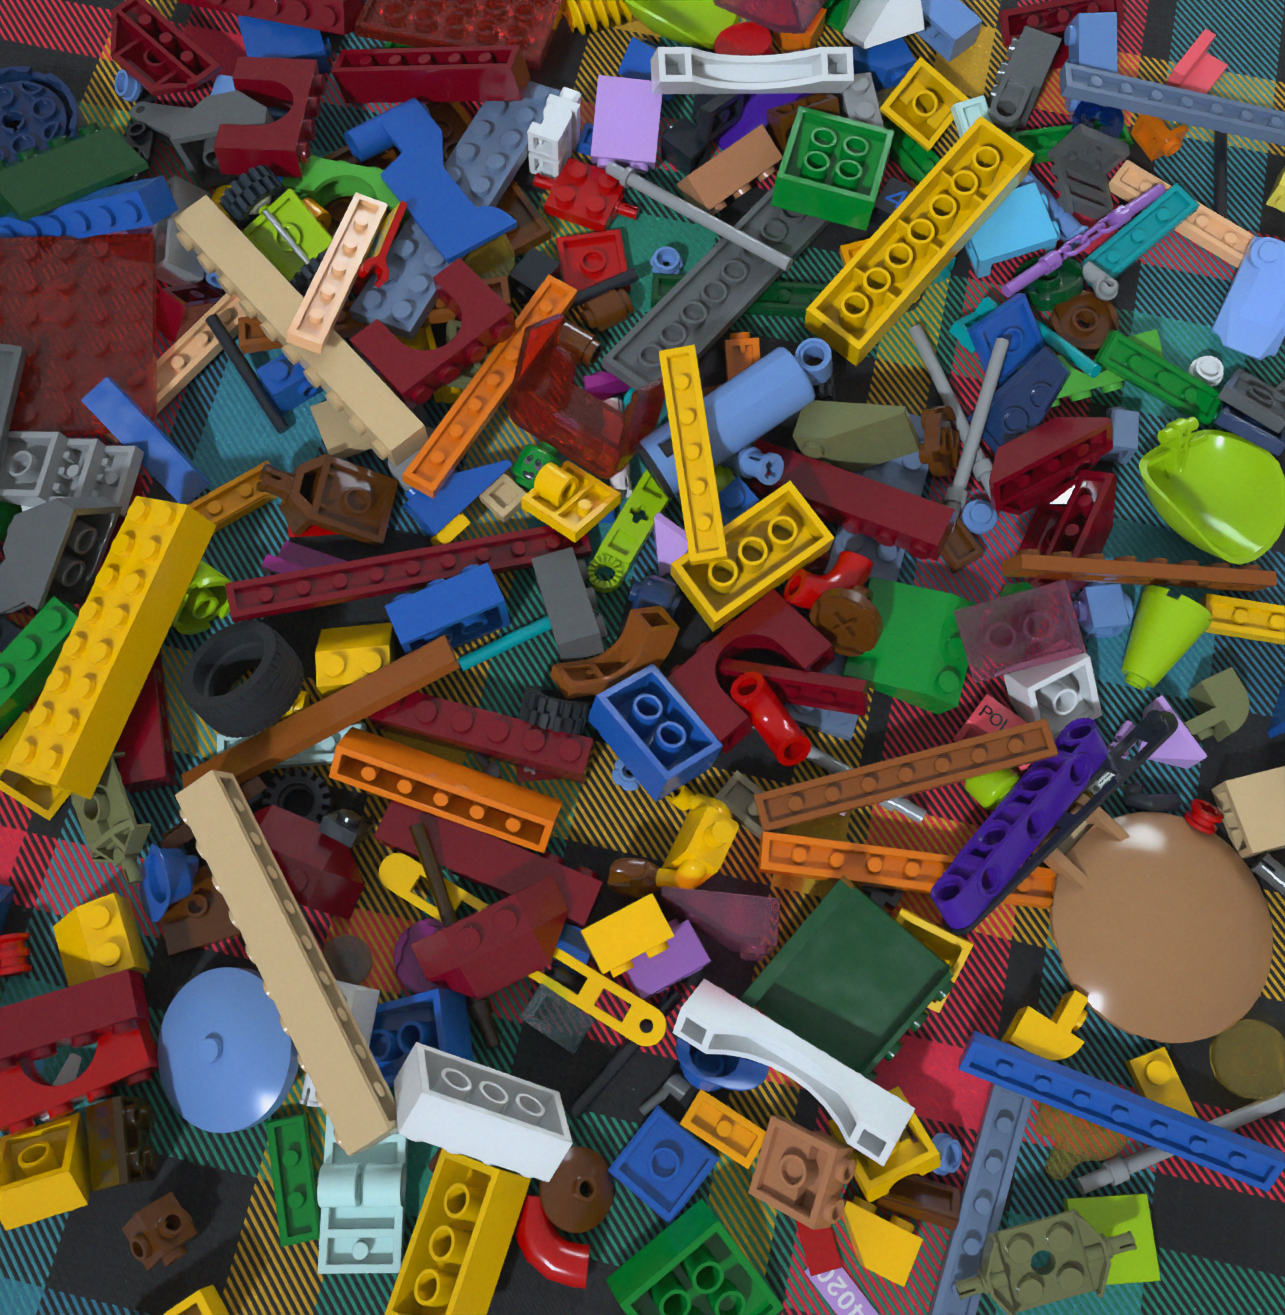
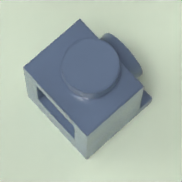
M1111 407L1107 409L1106 417L1112 420L1113 449L1106 456L1102 455L1099 461L1127 464L1138 449L1139 412L1129 411L1124 407Z

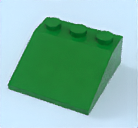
M799 106L778 170L770 205L866 231L876 201L894 131Z
M870 577L866 588L873 591L872 603L876 606L882 617L883 632L880 640L871 651H866L860 656H846L841 676L867 680V687L937 715L958 707L983 606L952 593Z
M702 1198L606 1279L618 1304L627 1315H777L784 1309Z

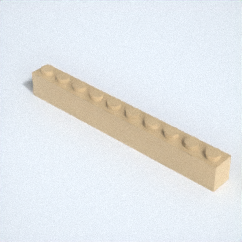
M207 195L173 218L179 230L176 237L188 252L194 250L198 254L196 256L197 260L207 273L215 272L219 278L217 280L223 290L230 297L235 294L240 299L238 303L250 319L258 318L261 322L260 327L272 342L278 340L283 345L281 349L293 365L299 362L305 369L303 373L311 385L316 389L321 386L326 391L325 397L337 412L343 410L349 416L347 421L359 436H362L364 433L372 441L370 442L371 448L380 459L388 458L397 467L423 447L428 440L425 425L334 329L321 354L286 342L287 331L304 297Z
M211 770L175 795L181 807L179 811L180 816L190 826L197 841L196 849L200 856L207 861L213 874V885L223 895L230 909L228 911L229 918L243 936L246 943L245 950L247 956L256 964L263 978V989L267 996L274 1001L278 1009L281 1027L291 1037L298 1051V1062L301 1068L309 1074L316 1089V1100L320 1107L327 1112L334 1126L336 1142L346 1151L348 1156L367 1151L398 1131L395 1099L232 773Z

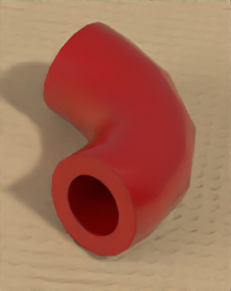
M842 551L834 567L827 574L815 575L802 568L794 572L786 584L784 599L795 606L811 610L814 602L826 590L835 588L852 590L856 585L863 587L871 574L874 563L860 554Z
M751 671L740 675L731 686L730 694L733 700L749 717L751 724L779 763L785 766H792L802 762L811 750V743L808 737L760 673Z
M526 1194L514 1230V1236L526 1261L548 1280L573 1288L586 1289L590 1245L566 1240L558 1233L556 1226L543 1211L540 1195Z

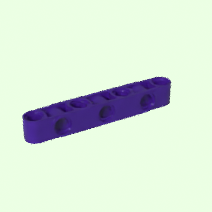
M1079 718L1065 726L1054 740L1058 755L1034 762L934 884L930 895L948 926L955 929L965 928L979 917L991 900L1001 892L1088 784L1091 776L1106 759L1108 748L1094 720Z

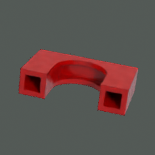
M149 1021L137 1023L138 1029L127 1034L113 1036L111 1031L98 1035L96 1052L89 1067L78 1078L69 1083L56 1086L47 1082L38 1073L31 1056L17 1060L18 1067L0 1072V1131H9L11 1136L24 1133L35 1128V1120L49 1115L51 1120L68 1115L75 1111L74 1104L88 1099L89 1103H95L112 1096V1089L125 1083H127V1087H134L151 1080L150 1073L159 1069L157 1047Z

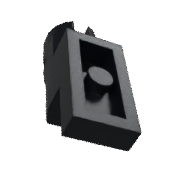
M694 94L692 114L696 117V124L698 125L696 139L708 143L739 121L742 117L744 96L746 94Z

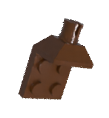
M329 454L321 455L300 464L293 472L274 468L267 463L263 466L259 479L262 481L257 483L256 490L278 496L282 499L280 509L293 534L301 535L308 527L315 525L376 547H380L384 543L399 480Z

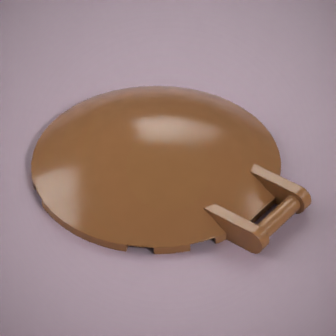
M1081 794L1072 803L1073 808L1069 813L1075 815L1091 798ZM1099 806L1085 820L1091 826L1065 855L1057 847L1043 861L1056 874L1053 883L1055 885L1053 905L1049 907L1052 940H1056L1063 962L1060 965L1067 979L1076 991L1089 998L1087 1005L1114 1027L1130 1035H1138L1159 1043L1171 1044L1189 1043L1218 1035L1237 1023L1252 1008L1265 986L1270 971L1273 954L1272 923L1259 883L1244 860L1229 844L1215 833L1206 834L1195 829L1183 817L1160 812H1135L1111 818ZM1054 828L1048 834V836L1039 843V845L1035 848L1034 853H1036L1059 829Z

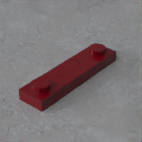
M723 658L719 667L723 691L730 694L733 682L740 675L754 671L764 677L782 703L861 716L866 715L869 706L867 680Z

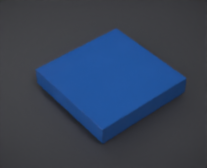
M1017 293L967 329L985 374L995 340L997 338H1004L1009 341L996 389H999L1017 373V367L1025 365L1046 346L1025 293Z
M658 1105L608 1171L666 1222L671 1224L719 1161L720 1157Z

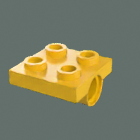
M568 460L563 463L561 468L552 462L545 464L535 478L534 488L521 498L522 509L575 543L621 503V493Z

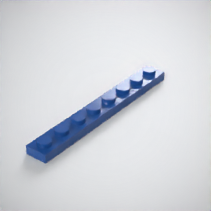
M973 1031L959 1059L958 1070L1266 1192H1269L1285 1168V1152L977 1031Z

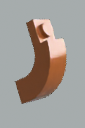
M662 606L631 609L624 631L613 646L602 654L590 659L553 664L550 676L566 699L589 696L594 702L596 695L649 665L654 664L658 669L672 649L679 627Z

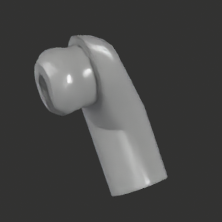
M1090 261L1083 266L1082 278L1092 285L1098 299L1109 301L1116 297L1119 285L1115 279Z

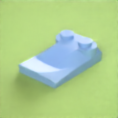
M1254 237L1250 241L1210 331L1219 335L1223 346L1260 361L1269 355L1274 357L1285 336V242L1270 237Z

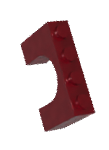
M238 56L232 77L235 91H240L265 107L281 108L289 112L281 119L264 125L220 124L214 150L221 174L241 175L243 172L247 174L248 170L252 167L256 169L258 165H267L278 177L302 178L305 163L310 162V140H314L316 135L315 117H320L321 113L320 95H325L326 90L325 77L323 74H319L317 60Z
M460 258L432 277L438 298L462 321L457 335L449 343L433 350L409 348L401 343L378 318L350 338L354 351L410 410L417 405L427 402L435 391L443 385L453 382L460 372L472 363L482 360L490 349L498 343L507 341L513 332L517 330L513 310Z
M771 589L762 598L750 605L748 610L741 616L729 620L722 628L721 633L711 641L702 643L688 661L675 666L666 678L722 743L723 747L721 750L725 754L749 735L753 729L749 717L720 687L721 676L719 667L723 658L733 659L739 654L750 650H766L780 656L793 669L817 673L822 672L835 660L833 645L774 589Z

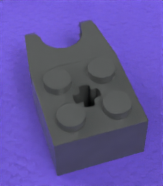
M1028 26L1024 27L1019 39L1013 37L1006 57L1010 58V60L1002 61L995 81L1000 82V84H994L987 101L991 104L988 111L990 120L1007 135L1010 132H1016L1017 128L1024 131L1062 40L1061 38Z

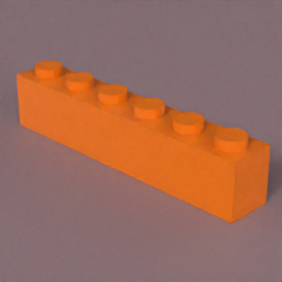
M353 726L337 744L329 773V778L543 854L553 834L563 804L562 800Z

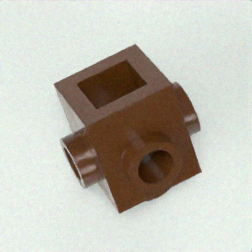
M172 1191L137 1211L122 1228L130 1242V1250L133 1256L143 1263L147 1271L163 1262L165 1267H168L178 1261L188 1252L185 1245L197 1234L190 1214L185 1209H182Z

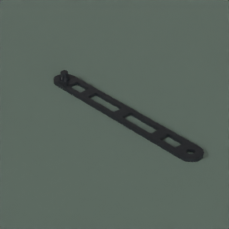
M1152 710L1148 712L1147 717L1108 753L1106 759L1091 776L1088 784L1077 798L1105 771L1115 776L1075 815L1067 811L1063 813L1053 826L1059 830L1017 870L1001 892L991 900L971 925L960 929L951 928L942 917L944 929L957 936L967 934L975 929L1174 734L1178 728L1176 716L1167 711L1159 712L1158 710ZM1138 739L1147 742L1130 761L1121 758Z

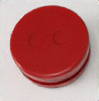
M756 22L737 23L719 33L714 41V53L740 56L774 55L772 36L770 31L762 24Z

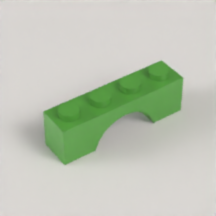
M311 154L310 162L305 163L302 178L283 177L282 180L286 190L289 188L294 190L301 200L312 198L323 208L334 199L354 196L355 192L388 204L386 216L400 203L381 179L380 174L384 170L374 166L365 167L350 164L343 160L334 161L319 158ZM406 210L399 224L400 228L404 227L410 217Z
M1157 329L1128 336V338L1164 358ZM1062 354L1057 355L1071 372V375L1051 407L1059 406V398L1070 396L1071 402L1092 397V389L1101 387L1102 392L1107 393L1124 388L1122 381L1125 380L1101 367V372L1097 377L1091 378L1086 373L1080 372L1069 365ZM1023 366L1017 367V372H1018Z

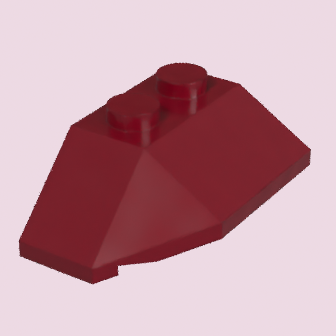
M125 0L111 10L110 55L112 60L153 96L183 93L198 88L222 71L221 65L146 0Z
M1053 0L999 11L1002 45L1008 50L1013 37L1019 39L1025 26L1059 37L1062 40L1050 70L1062 68L1069 58V46H1066L1064 42L1067 25L1078 13L1117 12L1118 29L1124 22L1123 0Z
M1055 417L998 447L989 478L992 508L995 511L1020 515L1039 505L1043 499L1061 485L1074 479L1073 476L1080 470L1091 471L1101 456H1106L1113 449L1112 420L1108 417Z
M1080 470L1073 476L1074 479L1061 485L1043 499L1037 507L1018 551L1036 549L1039 550L1040 555L1049 556L1053 552L1066 551L1072 552V557L1082 558L1083 555L1101 554L1113 528L1117 478L1115 473ZM1024 578L1027 583L1033 585L1041 593L1063 597L1087 586L1089 583L1087 581Z
M270 805L254 812L253 815L296 902L305 907L350 920L366 885L350 847L318 831L319 823L276 805Z
M551 874L410 945L428 981L480 1000L551 964L569 908Z

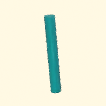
M1035 318L1042 338L1047 345L1059 354H1062L1063 357L1091 378H1095L1100 374L1102 368L1099 364Z
M548 615L458 658L457 660L463 672L552 629Z

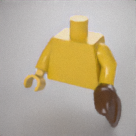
M686 785L678 788L680 793L676 797L667 796V799L679 810L686 811L690 808L692 810L689 811L662 868L641 858L617 859L610 866L607 880L611 890L626 897L640 898L655 893L662 887L685 891L696 889L721 868L739 829V824L731 819L732 815L727 805L718 799L700 793L695 795Z

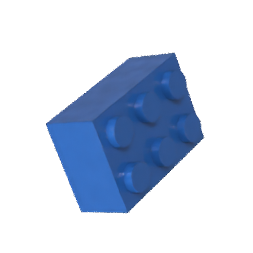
M488 563L480 566L478 564L467 566L460 571L459 575L447 580H434L427 584L425 589L414 594L404 593L398 595L390 604L384 606L406 655L443 635L447 637L452 648L455 649L511 625L505 599Z
M654 664L596 695L587 718L655 802L710 769L723 747L722 743Z

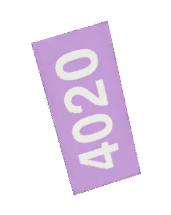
M843 1267L814 1276L810 1275L809 1268L804 1271L837 1315H879Z

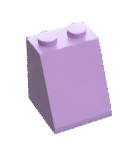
M598 75L591 146V163H596L598 168L606 170L608 163L613 161L620 166L633 168L636 170V173L644 174L648 173V169L655 170L663 94H652V81Z

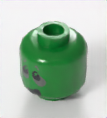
M543 441L540 442L539 446L526 444L512 466V473L516 477L514 482L527 491L533 489L535 478L545 464L552 462L560 468L563 466V463L557 458L559 451Z

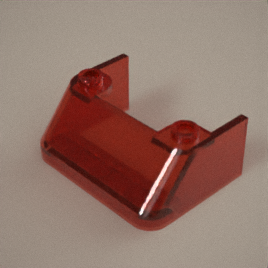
M558 313L525 327L507 406L511 420L518 427L553 446L558 452L600 478L610 479L621 473L636 454L633 445L649 435L658 423L665 400L663 378L661 377L634 391L631 401L626 406L623 414L573 383L575 363L566 351L557 347L564 315Z

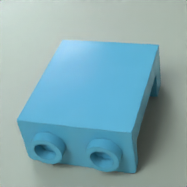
M1035 182L1015 188L964 245L977 279L990 275L992 264L1043 248L1046 254L1052 250L1055 251L1056 243L1060 240L1059 227L1056 221H1051L1048 214L1049 205L1044 193H1039Z

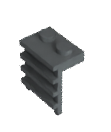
M1079 124L1047 153L1048 158L1054 160L1055 163L1050 168L1051 174L1056 175L1058 178L1053 184L1054 190L1061 193V196L1056 201L1058 206L1063 207L1065 213L1069 214L1074 211L1099 221L1114 210L1106 174L1128 157L1130 150L1127 143Z

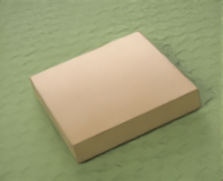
M327 400L310 406L329 455L343 460L371 449L370 442L372 441L365 433L359 436L347 421L349 416L343 410L337 412Z

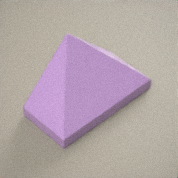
M658 512L654 516L653 530L659 576H668L671 572V563L688 552L686 532Z
M1162 695L1144 708L1142 720L1147 717L1148 712L1158 710L1159 712L1167 711L1173 713L1178 721V728L1174 734L1148 760L1189 769L1208 757ZM1139 740L1138 752L1147 742Z

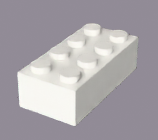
M418 1042L413 1046L394 1080L398 1134L404 1135L412 1141H423L441 1147L449 1153H460L478 1159L486 1165L500 1166L515 1171L523 1177H534L546 1182L551 1180L573 1144L561 1096L558 1091Z

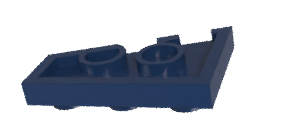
M1045 346L994 393L982 438L995 453L998 447L1041 425L1071 375L1068 368L1049 347ZM974 412L967 418L970 423Z

